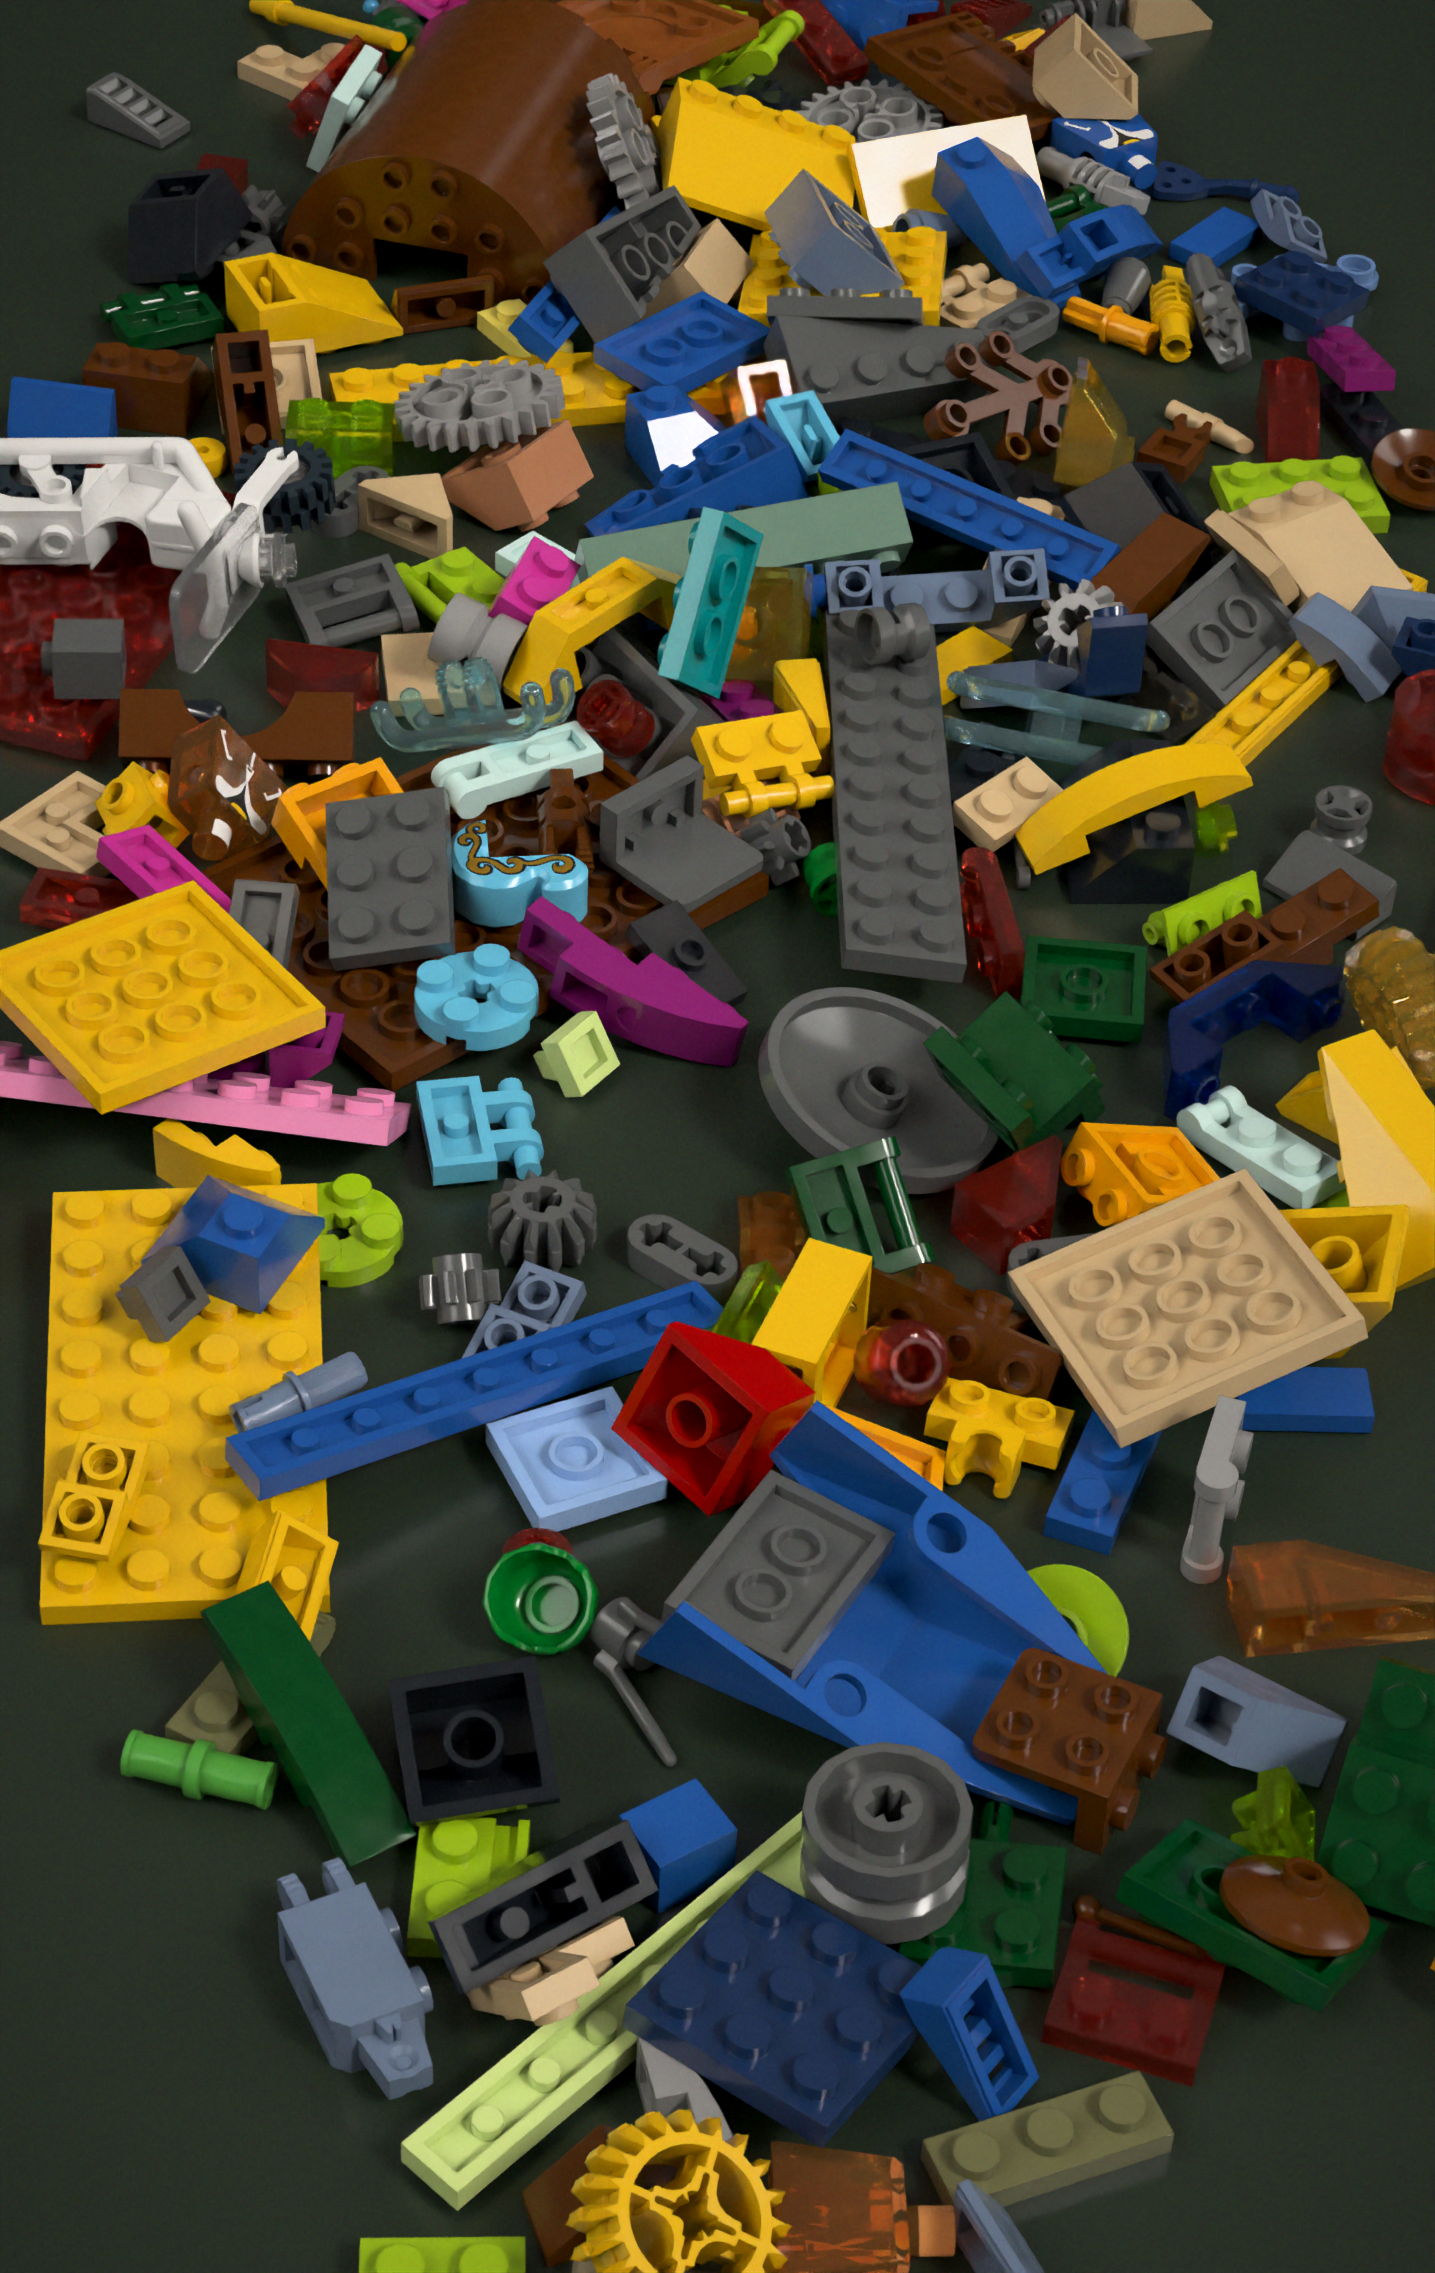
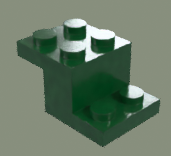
M1005 991L956 1038L941 1026L923 1044L940 1078L1027 1164L1076 1117L1081 1122L1094 1123L1106 1111L1099 1094L1103 1084L1094 1074L1097 1071V1067L1073 1042H1070L1065 1048L1060 1045V1041L1051 1031L1054 1025L1036 1004L1027 999L1020 1005Z
M1381 1655L1377 1663L1359 1730L1348 1747L1316 1863L1320 1864L1330 1875L1350 1888L1363 1904L1435 1927V1671Z

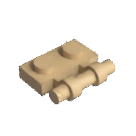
M978 263L972 267L970 265H962L952 270L949 278L944 279L939 326L977 329L978 321L984 316L1018 298L1032 295L1018 288L1013 282L1002 278L991 281L989 284L984 283L989 280L990 272L983 263Z

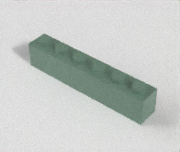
M897 482L727 512V514L764 534L749 591L763 588L766 593L786 591L792 588L791 571L805 570V564H812L813 575L824 574V562L879 559L881 573H886L898 568L905 561L913 544ZM700 518L579 539L574 561L581 565L577 572L580 583L622 556L684 577L690 557L688 551L689 534L693 525L700 521ZM636 613L635 615L631 616V617L626 618V619L623 620V621H626V620H629V619L633 618L634 616L637 615V613Z

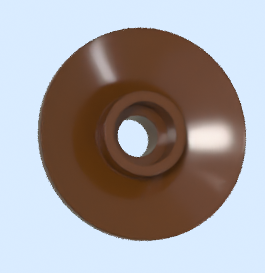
M1408 428L1386 435L1377 444L1371 459L1372 473L1376 482L1387 495L1403 505L1420 510L1435 511V431Z
M1249 1855L1231 1862L1223 1872L1219 1891L1225 1907L1241 1925L1271 1944L1304 1955L1335 1957L1354 1952L1366 1940L1370 1928V1919L1362 1901L1350 1888L1330 1875L1320 1864L1301 1857L1287 1858L1277 1855Z

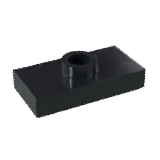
M677 900L629 924L625 936L643 959L653 952L671 966L682 970L689 979L721 1002L734 1007L744 1001L749 990Z

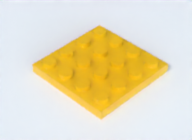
M918 226L910 228L907 232H887L883 228L875 227L905 282L900 289L912 291L913 298H922L925 315L924 325L939 326L947 256V231H936L931 227ZM772 229L765 230L761 234H753L749 257L755 264L744 279L738 311L769 328L771 327L767 319V295L779 296V290L782 288H801L787 273L791 267L779 256L778 252L781 248L769 236ZM816 288L810 291V296H824ZM882 292L862 294L861 297H882Z
M194 880L0 950V1009L101 1115L118 1108H123L133 1102L174 1086L182 1085L187 1081L225 1066L238 1063L243 1059L284 1043L292 1042L297 1038L326 1027L325 1006Z

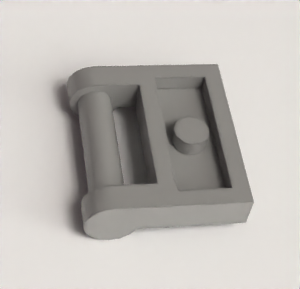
M1222 1395L1218 1397L1197 1465L1194 1480L1196 1494L1191 1523L1180 1561V1570L1183 1576L1197 1584L1212 1583L1221 1575L1224 1553L1221 1547H1219L1223 1521L1224 1519L1236 1521L1245 1486V1481L1239 1479V1473H1245L1254 1433L1242 1430L1247 1402Z

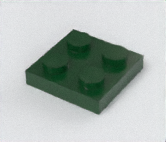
M1026 935L1021 1004L1027 999L1036 1004L1054 1025L1051 1029L1054 1035L1102 1039L1110 1042L1141 1043L1144 1026L1147 946Z

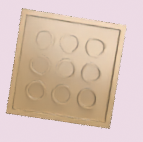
M1245 1168L1008 1272L1014 1294L1049 1345L1061 1352L1064 1359V1367L1120 1448L1215 1407L1219 1395L1235 1398L1368 1339L1365 1318Z

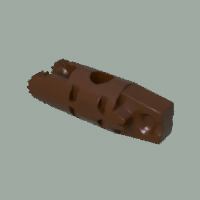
M572 768L550 769V788L542 795L536 796L539 855L570 854L587 866L588 876H590L594 869L589 822L588 794L584 795L582 791L575 788Z

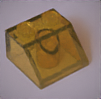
M1078 357L1056 450L1053 481L1082 487L1129 462H1133L1135 438L1127 436V419L1089 359Z
M755 566L724 682L745 680L755 685L773 686V666L775 662L779 660L809 659L813 575L805 568Z

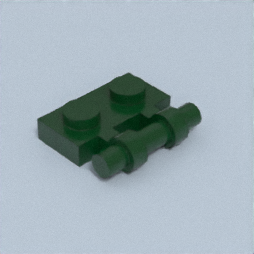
M177 283L160 286L158 292L139 296L134 292L117 295V300L99 305L102 321L104 323L111 322L112 331L120 343H124L129 347L156 351L160 348L183 343H201L207 338L215 337V334L224 333L223 315L206 292L200 294L197 284L179 287Z

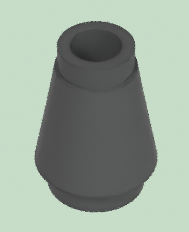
M1123 257L1109 265L1104 274L1101 306L1109 309L1113 305H1118L1123 309L1124 313L1132 316L1149 293L1152 284L1148 267L1141 260L1133 257Z

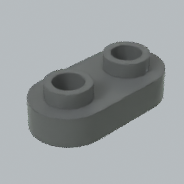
M1037 296L1021 297L981 318L977 323V329H982L985 338L993 331L1006 333L1013 341L1015 352L1020 354L1057 332L1060 311L1059 307L1049 299L1045 300L1043 297Z

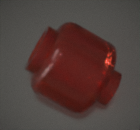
M887 1319L869 1327L857 1342L853 1356L854 1374L862 1390L877 1402L897 1407L921 1406L935 1398L946 1385L951 1369L950 1351L942 1335L929 1324L915 1319Z

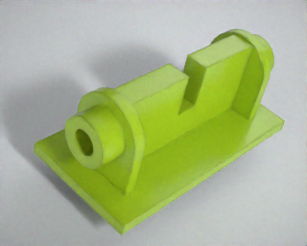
M1252 870L1229 881H1224L1218 884V886L1150 914L1148 922L1144 923L1142 927L1144 938L1151 945L1158 944L1166 947L1168 957L1244 910L1248 911L1254 918H1260L1263 915L1256 871Z

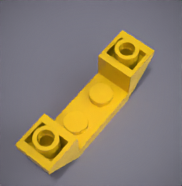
M622 556L537 610L502 684L505 694L538 716L554 708L561 701L583 688L574 652L584 645L593 642L598 636L626 618L635 615L637 612L670 631L675 612L673 594L677 582L682 577L676 573Z

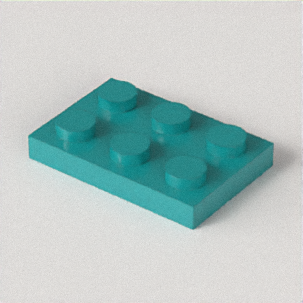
M703 507L700 521H697L690 531L688 539V551L690 553L685 576L676 584L673 594V607L675 609L669 633H666L660 642L657 656L658 664L660 665L658 676L695 693L719 699L764 536V534L724 511Z

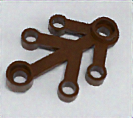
M993 331L981 341L979 345L980 355L987 364L993 367L1001 365L1026 380V382L1018 384L982 364L978 351L969 343L961 342L946 354L945 364L953 376L960 379L966 378L992 392V394L967 403L952 399L942 400L924 416L925 431L933 441L965 435L969 431V425L1005 413L1002 437L995 446L998 460L1009 461L1018 467L1029 458L1031 454L1030 444L1037 453L1043 456L1052 454L1063 445L1065 440L1064 433L1057 424L1059 408L1065 407L1070 403L1075 395V385L1066 367L1051 359H1043L1035 363L1015 352L1013 341L1002 331ZM1034 402L1038 406L1037 424L1029 433V444L1024 437L1028 404Z

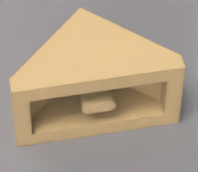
M439 473L368 479L358 484L359 530L431 559L453 550V515Z

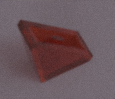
M267 639L265 644L267 691L285 709L288 708L295 691L354 692L356 713L377 705L379 700L378 653Z

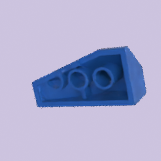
M978 136L937 152L932 190L933 198L1006 280L1013 282L1018 288L1032 296L1042 297L1016 261L1026 249L1058 235L1039 185L1013 156ZM1077 284L1048 299L1061 309L1066 306V302L1071 296L1080 298L1081 292Z
M754 415L699 444L696 447L699 457L686 466L679 468L678 465L671 464L660 471L661 479L659 484L650 491L640 489L630 492L584 525L588 534L591 537L656 526L662 523H671L673 520H689L691 507L735 511L736 505L760 507L810 497L790 446Z

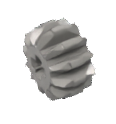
M1083 578L1075 593L1067 584L1060 583L1059 594L1061 598L1056 602L1051 598H1042L1041 605L1049 614L1033 619L1034 628L1042 634L1036 640L1037 649L1042 654H1050L1049 663L1074 668V671H1078V676L1082 675L1077 630H1074L1075 627L1079 624L1082 625L1092 618L1094 610L1112 606H1124L1122 602H1114L1115 594L1108 586L1103 585L1095 591L1091 581Z

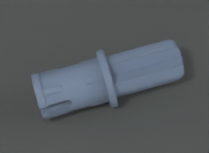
M347 1352L299 1376L293 1371L284 1373L282 1376L283 1381L271 1386V1388L229 1405L230 1415L237 1432L241 1433L343 1398L361 1389L368 1382L367 1373L359 1357L354 1352Z

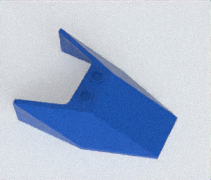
M816 1400L775 1446L769 1457L785 1477L895 1532L896 1535L890 1555L795 1681L684 1600L646 1640L637 1655L847 1748L879 1742L916 1746L944 1760L965 1782L967 1791L998 1802H1004L1012 1807L1066 1826L1070 1825L1077 1816L1079 1797L977 1759L972 1752L973 1737L1020 1654L1026 1649L1038 1648L1106 1674L1108 1673L989 1525Z

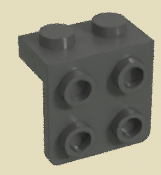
M688 755L601 803L599 860L662 904L667 905L677 900L687 913L748 879L763 868V854L702 814L704 766Z

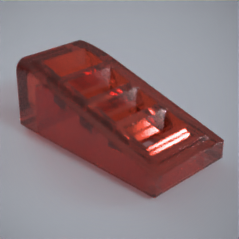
M961 0L951 6L950 15L962 11L970 12L982 21V26L987 24L996 31L994 42L1030 16L1033 6L1018 0Z

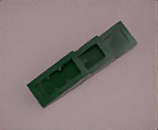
M269 1580L202 1610L200 1614L263 1746L272 1743L303 1809L310 1805L312 1806L336 1858L340 1857V1860H343L346 1869L348 1870L414 1837L416 1833L413 1827L410 1828L409 1819L348 1704L308 1638Z

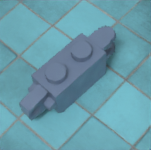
M340 1857L322 1863V1882L327 1893L324 1897L310 1901L304 1885L295 1873L278 1878L276 1883L282 1908L284 1909V1911L277 1913L280 1961L331 2067L349 2073L367 2069L389 2100L403 2097L410 2091L421 2090L432 2085L433 2064L425 2041V2013L433 2010V1998L422 1969L419 1966L408 1968L401 1954L403 1951V1939L389 1907L381 1910L378 1909L366 1883L363 1882L355 1885L349 1871L346 1869V1865H344L342 1859L340 1860Z

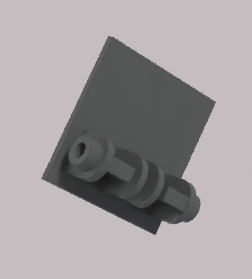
M1069 0L1051 3L1047 5L1045 10L1040 12L1041 24L1031 26V30L1037 28L1044 29L1046 38H1048L1076 12L1124 62L1132 61L1138 56L1153 54V49L1119 20L1120 13L1126 9L1125 0Z

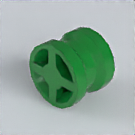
M829 842L819 845L810 851L804 859L802 872L806 884L810 888L814 908L820 914L828 917L838 916L835 842Z

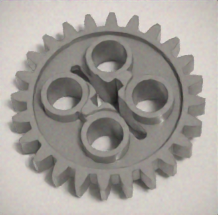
M609 73L587 84L589 89L586 91L589 100L587 107L593 117L590 119V123L597 133L595 141L601 163L610 180L615 182L619 199H624L627 210L663 191L660 148L652 130L647 124H644L641 109L636 107L633 94L628 93L624 81L620 82L617 74Z
M864 79L861 86L858 87L847 81L842 90L829 86L827 87L828 95L813 93L812 102L802 101L801 111H795L804 116L807 121L825 127L827 125H836L845 129L850 135L855 136L856 143L943 129V114H941L939 108L930 102L918 99L912 94L911 90L905 91L904 83L901 82L894 87H888V81L884 79L877 86H871L868 79Z
M504 359L497 365H490L489 360H483L479 366L475 367L468 363H463L459 368L442 369L441 376L425 375L423 376L424 383H410V391L400 392V400L394 401L398 434H403L405 442L414 441L415 447L429 444L430 451L448 446L449 452H455L462 446H469V450L473 452L483 444H488L491 448H497L499 443L507 441L516 443L520 434L534 436L537 435L536 427L551 426V419L560 418V410L565 409L561 376H556L554 369L544 370L542 363L529 367L528 360L510 365L509 359Z

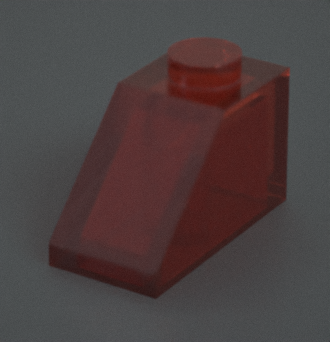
M1285 357L1280 360H1263L1255 413L1265 463L1282 462L1286 459L1319 460L1320 387L1314 361H1304L1295 357Z

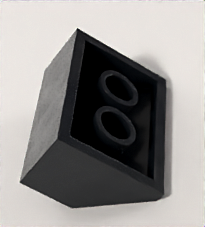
M1140 738L1137 740L1112 741L1056 783L1065 790L1079 780L1111 764L1156 749L1172 747L1171 740ZM1182 795L1085 835L1090 853L1063 864L1071 904H1177L1188 899L1196 848L1184 796Z

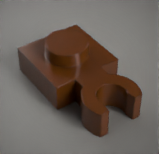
M1183 413L1177 415L1173 420L1172 431L1159 427L1139 449L1137 462L1164 464L1174 481L1184 484L1204 460L1205 448L1210 444L1212 422L1206 421L1200 428H1189L1186 426L1188 415Z

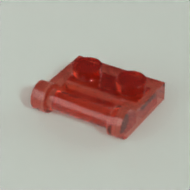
M1078 1916L1045 2018L1041 2042L1193 2087L1227 1965L1215 1961L1207 1952H1205L1203 1959H1199L1100 1930L1101 1922ZM1095 1960L1195 1989L1192 2000L1089 1971L1091 1962Z

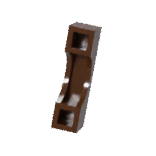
M120 688L118 757L124 770L134 761L152 774L157 770H162L167 774L168 770L191 771V777L216 780L217 775L225 778L226 771L246 772L247 765L250 767L254 752L256 756L251 768L254 771L251 776L252 779L274 781L283 779L284 772L307 773V778L310 780L321 781L331 777L339 768L355 763L356 704L354 692L295 691L286 711L271 726L257 733L244 736L224 734L228 754L232 757V760H229L226 756L222 734L208 729L192 716L181 697L179 689Z

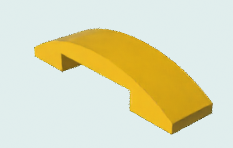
M1205 743L1156 749L1111 764L1074 783L1057 794L1027 819L1015 832V837L1034 873L1038 875L1089 854L1090 850L1085 836L1087 834L1187 793H1190L1197 806L1201 808L1252 787L1253 782L1250 774L1230 745Z

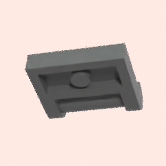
M389 553L284 584L287 601L306 640L313 661L330 657V650L393 631L401 630L403 634L420 629L414 604ZM368 613H376V614L369 615V616H366V617H362V618H359V619H356V620H352V621H349V622H346V623H342V624H339V625H336V626H332V625H334L335 623L342 622V621H345V620H348V619H352V618H355V617H358V616H362V615H365V614H368Z

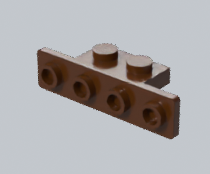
M919 1263L918 1266L892 1275L872 1267L865 1338L960 1381H976L987 1388L1025 1398L1034 1397L1048 1402L1051 1401L1064 1364L1063 1356L1058 1349L1026 1336L1031 1317L1012 1309L1014 1302L1010 1298L987 1289H977L976 1292H973L955 1284V1275L932 1264Z

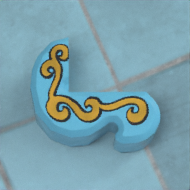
M485 820L470 823L453 835L451 839L453 905L457 913L472 923L493 928L514 926L524 921L526 909L541 896L562 911L570 913L578 922L582 921L587 914L588 868L578 858L570 854L489 857Z

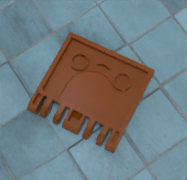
M563 0L556 3L585 18L583 24L594 30L603 39L611 38L634 64L631 70L642 86L644 93L648 91L650 95L658 92L662 82L675 79L677 74L692 67L704 66L708 64L710 59L723 53L737 51L741 45L759 37L758 19L705 0Z

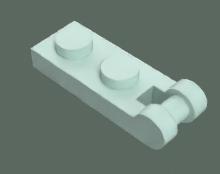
M576 720L442 760L434 767L431 773V781L436 788H445L450 806L461 818L466 820L473 819L479 816L489 804L520 797L526 793L549 787L550 769L572 768L574 780L602 771L603 750Z
M1225 1086L1209 1096L1208 1103L1205 1105L1194 1103L1177 1114V1126L1192 1145L1235 1172L1245 1168L1262 1189L1294 1209H1310L1346 1188L1345 1184H1339L1336 1167L1338 1160L1248 1106L1243 1094L1234 1086Z

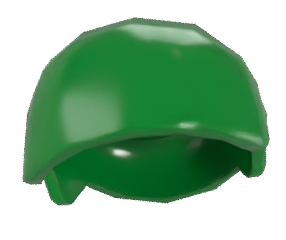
M530 1543L504 1553L486 1575L482 1606L493 1632L500 1640L534 1655L554 1656L556 1653H565L576 1647L588 1634L597 1616L599 1591L588 1567L575 1556L561 1548L544 1543Z

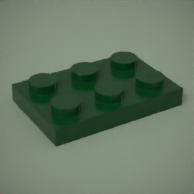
M1189 1817L1124 1873L1115 1899L1139 1912L1146 1922L1155 1927L1175 1932L1205 1949L1207 1954L1215 1961L1243 1970L1273 1987L1275 1992L1283 1999L1294 2004L1305 2005L1318 2013L1378 1951L1387 1929V1925L1369 1916L1370 1928L1364 1943L1354 1952L1335 1957L1304 1955L1283 1949L1263 1940L1246 1929L1230 1914L1221 1899L1219 1891L1220 1881L1226 1867L1236 1859L1256 1854Z

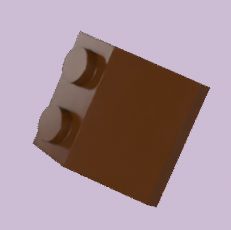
M98 342L82 368L83 385L115 389L118 428L180 437L187 436L215 384L214 373L197 356L179 354L170 349L155 351L134 348L120 342Z

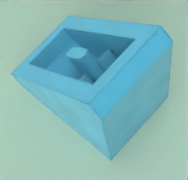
M811 390L766 400L764 409L767 426L790 446L803 482L818 480L817 472L819 467L840 437L815 392Z

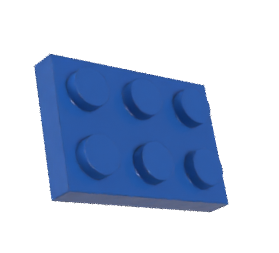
M701 291L595 343L593 362L643 391L653 386L675 385L686 394L764 354L763 344L770 328Z

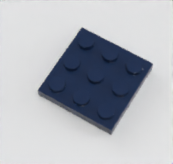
M756 1870L625 2005L622 2027L822 2149L921 2037V2033L904 2006L900 1992L922 1966Z

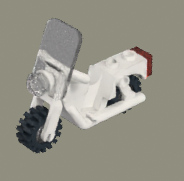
M181 437L0 438V565L54 564L57 566H71L74 564L90 563V569L93 570L118 540L116 523L121 521L137 526L147 537L150 557L154 565L162 568L183 570L170 592L169 613L178 669L185 673L195 674L254 602L264 583H274L275 588H285L287 577H296V544L286 543L285 536L288 533H293V526L299 525L301 530L305 531L311 529V520L321 524L326 520L325 513L332 514L334 503H336L332 460L326 456V451L323 448L319 447L314 450V443L305 441L301 447L297 446V439L287 438L286 445H278L277 439L268 441L269 448L266 449L260 444L251 447L252 455L244 452L239 457L240 463H235L234 466L236 497L231 511V506L219 490L196 448L190 441ZM86 464H105L102 468H86Z

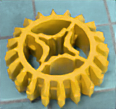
M678 2109L668 2115L666 2119L660 2111H652L638 2118L635 2121V2126L624 2123L610 2132L606 2140L607 2146L600 2145L587 2156V2160L584 2163L591 2174L587 2173L577 2179L570 2190L585 2206L570 2213L569 2219L565 2224L579 2232L585 2233L587 2241L574 2248L571 2259L583 2263L591 2260L597 2273H684L694 2267L695 2262L702 2265L709 2260L723 2265L720 2273H777L782 2270L783 2264L788 2259L773 2243L785 2238L792 2226L772 2217L771 2208L782 2202L786 2192L777 2189L766 2190L760 2177L766 2174L771 2160L758 2159L749 2163L743 2156L749 2135L735 2134L726 2141L722 2140L721 2117H707L696 2125L691 2109ZM665 2164L677 2167L675 2179L665 2184L664 2188L655 2185L646 2190L634 2185L635 2179L644 2165Z

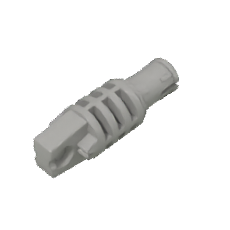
M1051 146L1044 147L1037 154L1036 162L1039 175L1063 185V189L1081 184L1088 190L1090 198L1100 205L1108 208L1119 205H1131L1136 207L1141 215L1146 214L1150 196L1128 185L1130 177L1085 156L1073 159Z

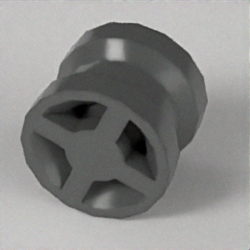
M1344 785L1328 786L1320 790L1315 798L1314 813L1316 818L1311 823L1310 831L1351 855L1360 853L1366 846L1368 830L1365 825L1371 819L1373 803L1370 797L1359 789Z

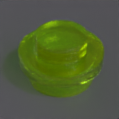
M1215 801L1201 808L1194 806L1196 825L1204 852L1218 849L1219 854L1229 852L1228 840L1238 838L1230 804L1220 806L1219 801Z

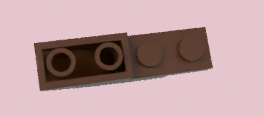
M1338 868L1258 919L1254 918L1246 910L1240 912L1150 968V977L1188 1011H1205L1232 1007L1259 999L1294 984L1332 963L1334 944L1379 917V900L1344 870Z

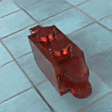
M358 34L350 39L287 105L296 115V118L288 127L300 140L310 131L317 136L331 95L366 44ZM367 44L383 53L376 72L384 75L389 69L383 62L386 56L384 54L385 51L381 47Z

